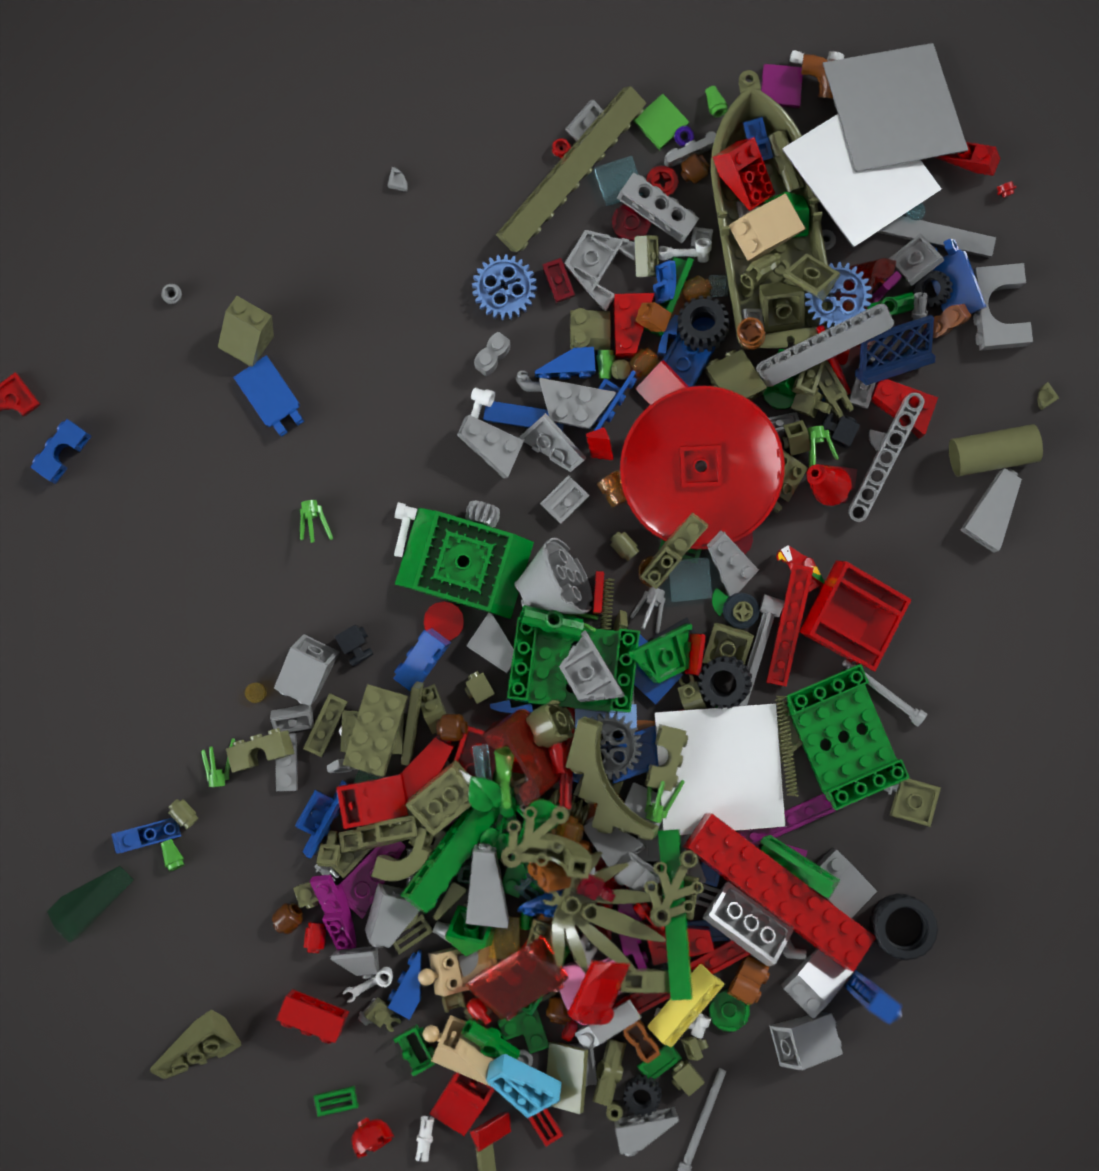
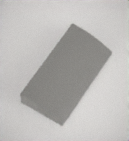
M730 882L725 883L702 917L766 966L776 964L793 932L792 928Z

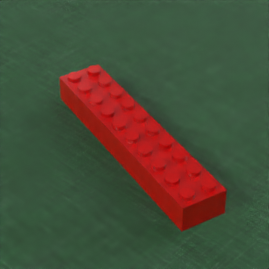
M706 813L683 845V848L687 851L695 852L698 859L846 970L854 972L876 938L712 813Z

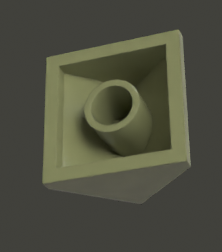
M806 253L788 268L783 276L791 283L824 302L838 280L840 273Z

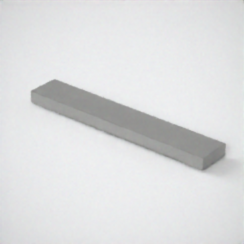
M900 216L877 232L908 240H913L922 234L931 245L945 248L943 242L951 238L952 240L955 239L961 251L986 258L992 257L996 237L905 216Z

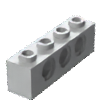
M634 172L617 196V199L680 243H683L699 220L692 210L685 209L676 199L668 197L659 187L652 186L643 176L637 175ZM639 192L644 193L646 195V198H642L639 195ZM655 204H660L663 209H658ZM671 215L677 216L679 221H675Z

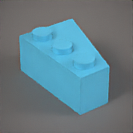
M506 1054L489 1062L486 1082L527 1118L559 1101L561 1081Z

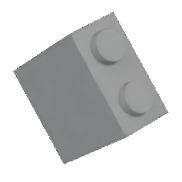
M303 634L290 648L274 689L284 696L296 699L300 704L311 706L317 699L340 651Z
M377 884L365 926L367 938L372 946L376 948L390 947L418 914L419 910L401 896L405 890L404 888Z
M820 1012L814 1019L807 1015L769 1026L780 1067L804 1070L843 1054L841 1040L836 1030V1021L832 1013Z

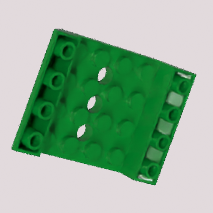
M518 617L507 698L538 705H545L552 700H557L561 702L558 705L563 708L606 713H631L636 662L629 655L628 651L639 646L640 631L596 629L593 632L583 627V631L586 630L624 696L621 698L580 702L575 693L567 691L566 687L569 683L559 666L568 657L572 645L575 642H579L582 636L574 637L558 632L547 633L541 628L520 624V617Z
M861 664L786 695L790 718L802 742L821 791L835 810L910 778L903 760L897 759L865 686L869 681ZM860 723L866 727L863 735L858 734L856 730L857 725ZM841 731L846 732L848 736L847 741L844 743L838 739ZM823 739L828 740L830 744L826 751L820 748V742Z

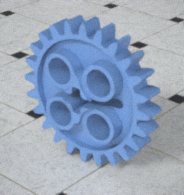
M505 254L504 260H501L500 256L497 255V261L490 257L489 265L483 262L484 269L477 268L480 276L474 275L473 277L477 281V283H472V288L477 289L473 291V296H479L475 299V302H482L480 310L487 308L486 315L493 312L494 319H496L498 314L501 315L502 320H504L505 315H508L511 320L513 313L520 317L519 310L526 313L525 305L532 306V302L529 299H535V294L531 293L537 291V287L532 286L536 283V279L531 278L534 272H527L529 265L522 266L523 260L521 259L516 262L515 256L508 260V256ZM508 270L514 272L511 278H507L503 274ZM490 279L497 282L492 287L486 285V282ZM504 284L505 286H508V290H504V288H501V285ZM515 288H521L523 290V293L521 295H515L513 294V290ZM497 297H503L505 298V302L503 304H497L495 302V299Z
M841 262L838 263L837 268H834L833 264L830 263V267L840 273L834 288L828 294L830 297H826L824 302L832 303V310H823L821 305L824 302L810 293H806L804 296L810 299L805 302V306H811L808 313H815L813 320L821 319L820 326L827 322V329L832 324L837 325L866 311L864 307H870L871 303L866 301L872 298L871 294L866 293L871 290V286H865L869 279L862 280L864 272L856 274L857 267L855 266L850 270L849 263L846 264L845 268H842ZM850 281L855 285V288L847 291L844 289L843 284ZM836 292H840L841 296L856 295L857 297H841L840 300L837 301L834 295H836ZM845 302H851L854 305V309L845 311L842 305Z

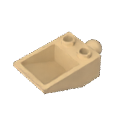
M492 942L491 946L478 951L477 965L465 977H463L458 956L463 954L456 947L428 953L430 969L420 971L418 975L419 982L425 986L433 983L435 995L447 996L499 982L500 975L494 943Z
M450 1015L443 1033H439V1029L434 1025H429L424 1029L423 1037L427 1042H439L432 1062L489 1086L486 1082L489 1062L497 1057L483 1055L480 1051V1046L461 1034L466 1021Z

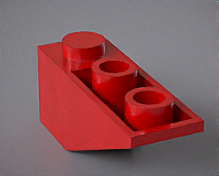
M966 142L968 151L935 157L971 172L994 176L1000 161L996 147Z

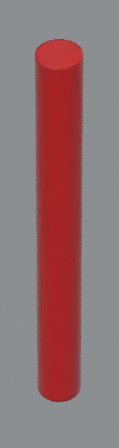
M821 325L816 328V331L819 334L825 331V328ZM837 357L829 358L834 373L846 390L847 395L850 394V388Z

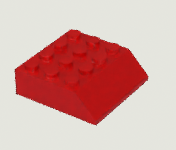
M836 560L799 633L858 665L861 664L863 667L875 672L912 599L849 562Z

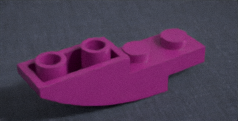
M331 874L312 877L310 884L325 913L322 920L336 949L356 948L352 915L341 885H335Z
M632 903L617 904V912L639 922L642 921V918L634 910ZM619 934L624 955L627 956L633 953L638 969L647 968L645 963L649 961L645 950L640 951L638 945L642 943L641 939Z

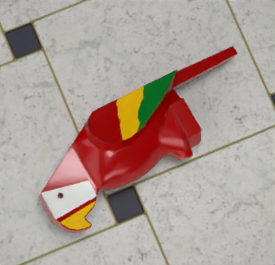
M789 545L777 552V561L781 560L787 563L790 571L792 570L793 563L813 567L808 592L817 587L819 590L822 589L825 581L812 558L806 557Z

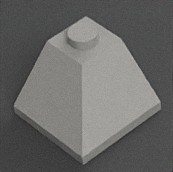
M374 946L336 950L331 955L332 961L356 976L362 975L364 979L375 977L374 974H377L379 971L378 948Z

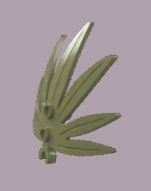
M597 851L591 855L592 862L589 873L595 867L603 852ZM628 863L615 864L603 868L592 875L604 879V882L625 869ZM572 877L570 888L563 889L561 896H559L557 891H551L549 893L553 895L552 900L543 899V903L549 906L558 905L551 925V945L555 962L559 967H562L564 956L565 929L567 943L575 961L585 974L588 970L586 956L575 930V925L598 950L617 963L630 964L629 970L636 972V969L625 955L606 936L591 926L589 922L629 937L658 942L666 941L664 937L641 922L615 910L596 905L597 902L607 904L648 902L651 899L647 892L613 889V894L616 896L612 903L604 900L599 895L595 901L576 892L581 878Z

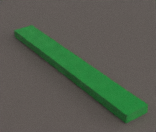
M680 829L658 831L660 862L665 863L667 866L666 873L670 885L681 864L679 860L681 855ZM684 879L679 889L684 888ZM685 897L673 900L670 908L680 906L685 901ZM686 913L671 917L669 924L665 926L671 1001L693 999Z

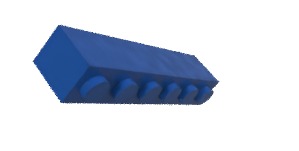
M857 970L853 972L844 987L868 1010L888 1024L892 1020L896 1021L901 1014L900 1008L902 1005Z

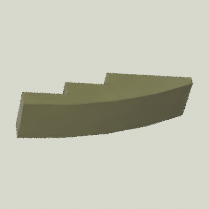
M413 815L376 822L373 825L357 827L356 830L339 832L341 853L346 854L372 849L418 837L416 817Z

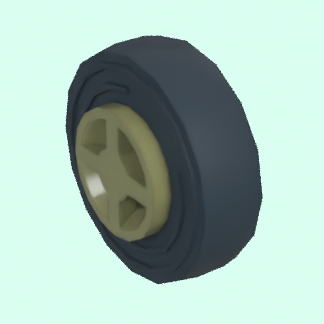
M742 592L728 597L723 606V616L726 622L738 629L752 626L758 619L760 612L756 599L750 594Z

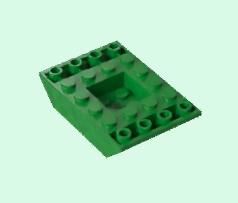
M418 507L395 585L511 619L519 594L515 581L519 580L526 570L534 542L513 533L439 511ZM461 556L468 557V566L460 567L458 559Z

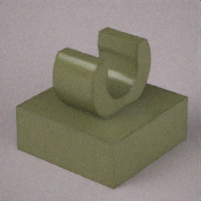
M689 1036L681 1039L688 1059L697 1061L703 1058L701 1050L708 1048L706 1039H696V1037Z

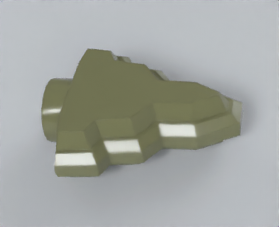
M767 253L762 258L753 261L740 277L743 288L753 291L769 274L781 265V255L779 253Z

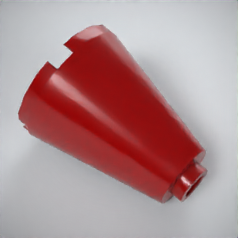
M815 464L807 471V480L817 501L827 506H835L847 499V495L852 488V481L844 469L837 466Z

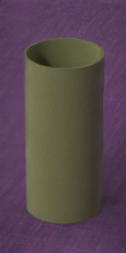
M1035 424L953 438L949 441L950 463L957 477L1040 462L1043 457L1042 439Z

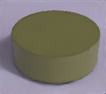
M617 359L613 362L611 368L613 377L624 380L629 376L630 364L627 360Z

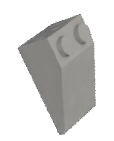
M833 847L817 863L818 866L840 879L831 898L826 899L850 918L877 892L859 871Z
M816 949L781 986L814 1019L829 1004L853 972L844 969L819 949Z
M675 1107L657 1110L655 1113L652 1112L650 1116L645 1114V1117H641V1114H638V1116L628 1115L615 1121L620 1154H625V1156L637 1154V1151L644 1149L676 1124L679 1120Z

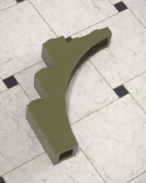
M583 716L578 720L566 767L576 774L585 773L579 797L590 804L598 803L592 827L597 828V831L604 834L612 833L618 827L621 832H632L638 834V837L641 839L653 840L658 833L659 826L646 821L630 810L615 793L606 776L600 747L603 722Z

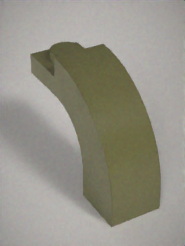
M420 826L418 837H416L414 848L410 855L405 859H396L384 854L377 856L372 877L386 881H397L417 874L434 851V849L428 848V845L430 846L433 836L424 826Z
M546 833L540 839L563 840L564 849L561 852L532 847L523 852L534 855L543 852L547 854L548 860L561 865L565 869L567 876L588 879L592 862L591 855L583 846L570 839ZM555 842L554 847L556 849H561L562 844L560 842ZM542 855L538 857L539 859H546Z

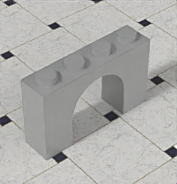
M1024 263L976 267L973 272L986 304V308L975 312L973 316L974 325H977L978 331L976 333V344L979 345L980 351L1030 345L1033 342L1031 322L1001 323L992 316L988 306L989 297L992 292L1021 288L1026 283Z

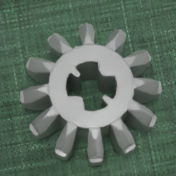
M470 501L466 508L465 517L472 522L496 527L500 518V509L482 501Z

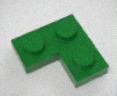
M537 1008L532 1016L522 1011L497 1020L504 1040L524 1034L530 1054L549 1048V1042Z

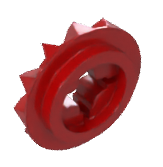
M657 166L647 176L646 181L652 186L659 187L667 196L673 194L678 186L677 174L667 166ZM660 175L664 181H668L665 183L664 189L661 186V184H657V182H659Z

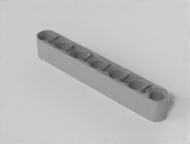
M885 304L876 305L760 362L756 367V371L767 387H771L893 327L894 321Z
M919 393L907 394L849 506L848 514L854 521L861 522L867 518L924 406V398ZM912 396H916L919 399V404L915 408L909 405V399ZM902 415H907L910 418V422L906 426H902L899 423ZM898 433L900 435V442L895 445L891 444L890 436ZM884 452L891 454V460L887 463H883L880 459L881 454ZM875 470H880L882 473V477L878 481H873L871 478V474ZM871 489L873 492L872 497L864 499L862 497L863 490ZM862 507V516L854 517V508Z

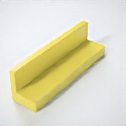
M699 964L691 974L693 999L672 1001L670 999L648 1025L649 1030L663 1044L671 1048L725 985L702 964Z

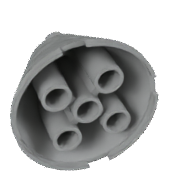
M551 538L547 540L519 580L515 581L516 589L522 597V606L526 605L547 611L556 610L561 614L587 613L592 608L589 606V602L593 601L589 580L578 558H572L568 552L570 548L560 539Z

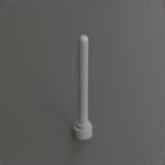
M847 659L842 663L847 669L856 666ZM865 673L869 681L867 684L907 713L914 725L918 727L927 716L926 712L922 709H913Z

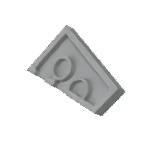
M546 413L518 437L532 446L533 450L547 455L551 461L569 472L586 459L584 454Z
M720 530L707 545L713 562L719 570L720 579L725 585L728 597L739 593L759 571L725 532Z

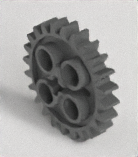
M607 712L605 718H603L601 713L597 715V721L603 722L601 731L603 740L600 741V745H605L608 741L610 745L627 744V747L614 746L611 750H608V747H601V752L604 755L603 767L609 780H611L613 774L620 778L621 771L627 775V767L631 770L635 768L632 762H639L635 755L642 754L637 748L642 747L643 743L637 742L641 735L634 734L638 728L631 729L632 721L625 723L626 716L618 719V713H615L613 718H611L610 713ZM620 730L624 734V739L617 740L614 737V731ZM615 752H623L625 759L622 761L617 760Z

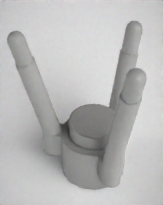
M650 586L649 591L644 592L642 599L630 615V618H634L647 599L646 603L650 605L641 626L644 630L653 607H658L659 604L656 634L660 631L663 605L666 600L664 598L665 591L659 588L655 589Z

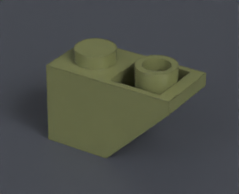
M433 684L423 688L421 709L432 734L437 733V720L441 719L442 715L447 714L437 688Z

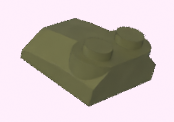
M582 308L570 310V350L583 347H594V351L610 350V311H592Z
M714 623L702 663H708L717 657L728 655V657H737V660H742L743 664H745L754 636L729 625Z

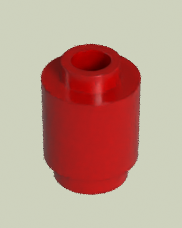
M308 923L304 938V948H307V952L319 953L320 949H324L326 937L325 924Z

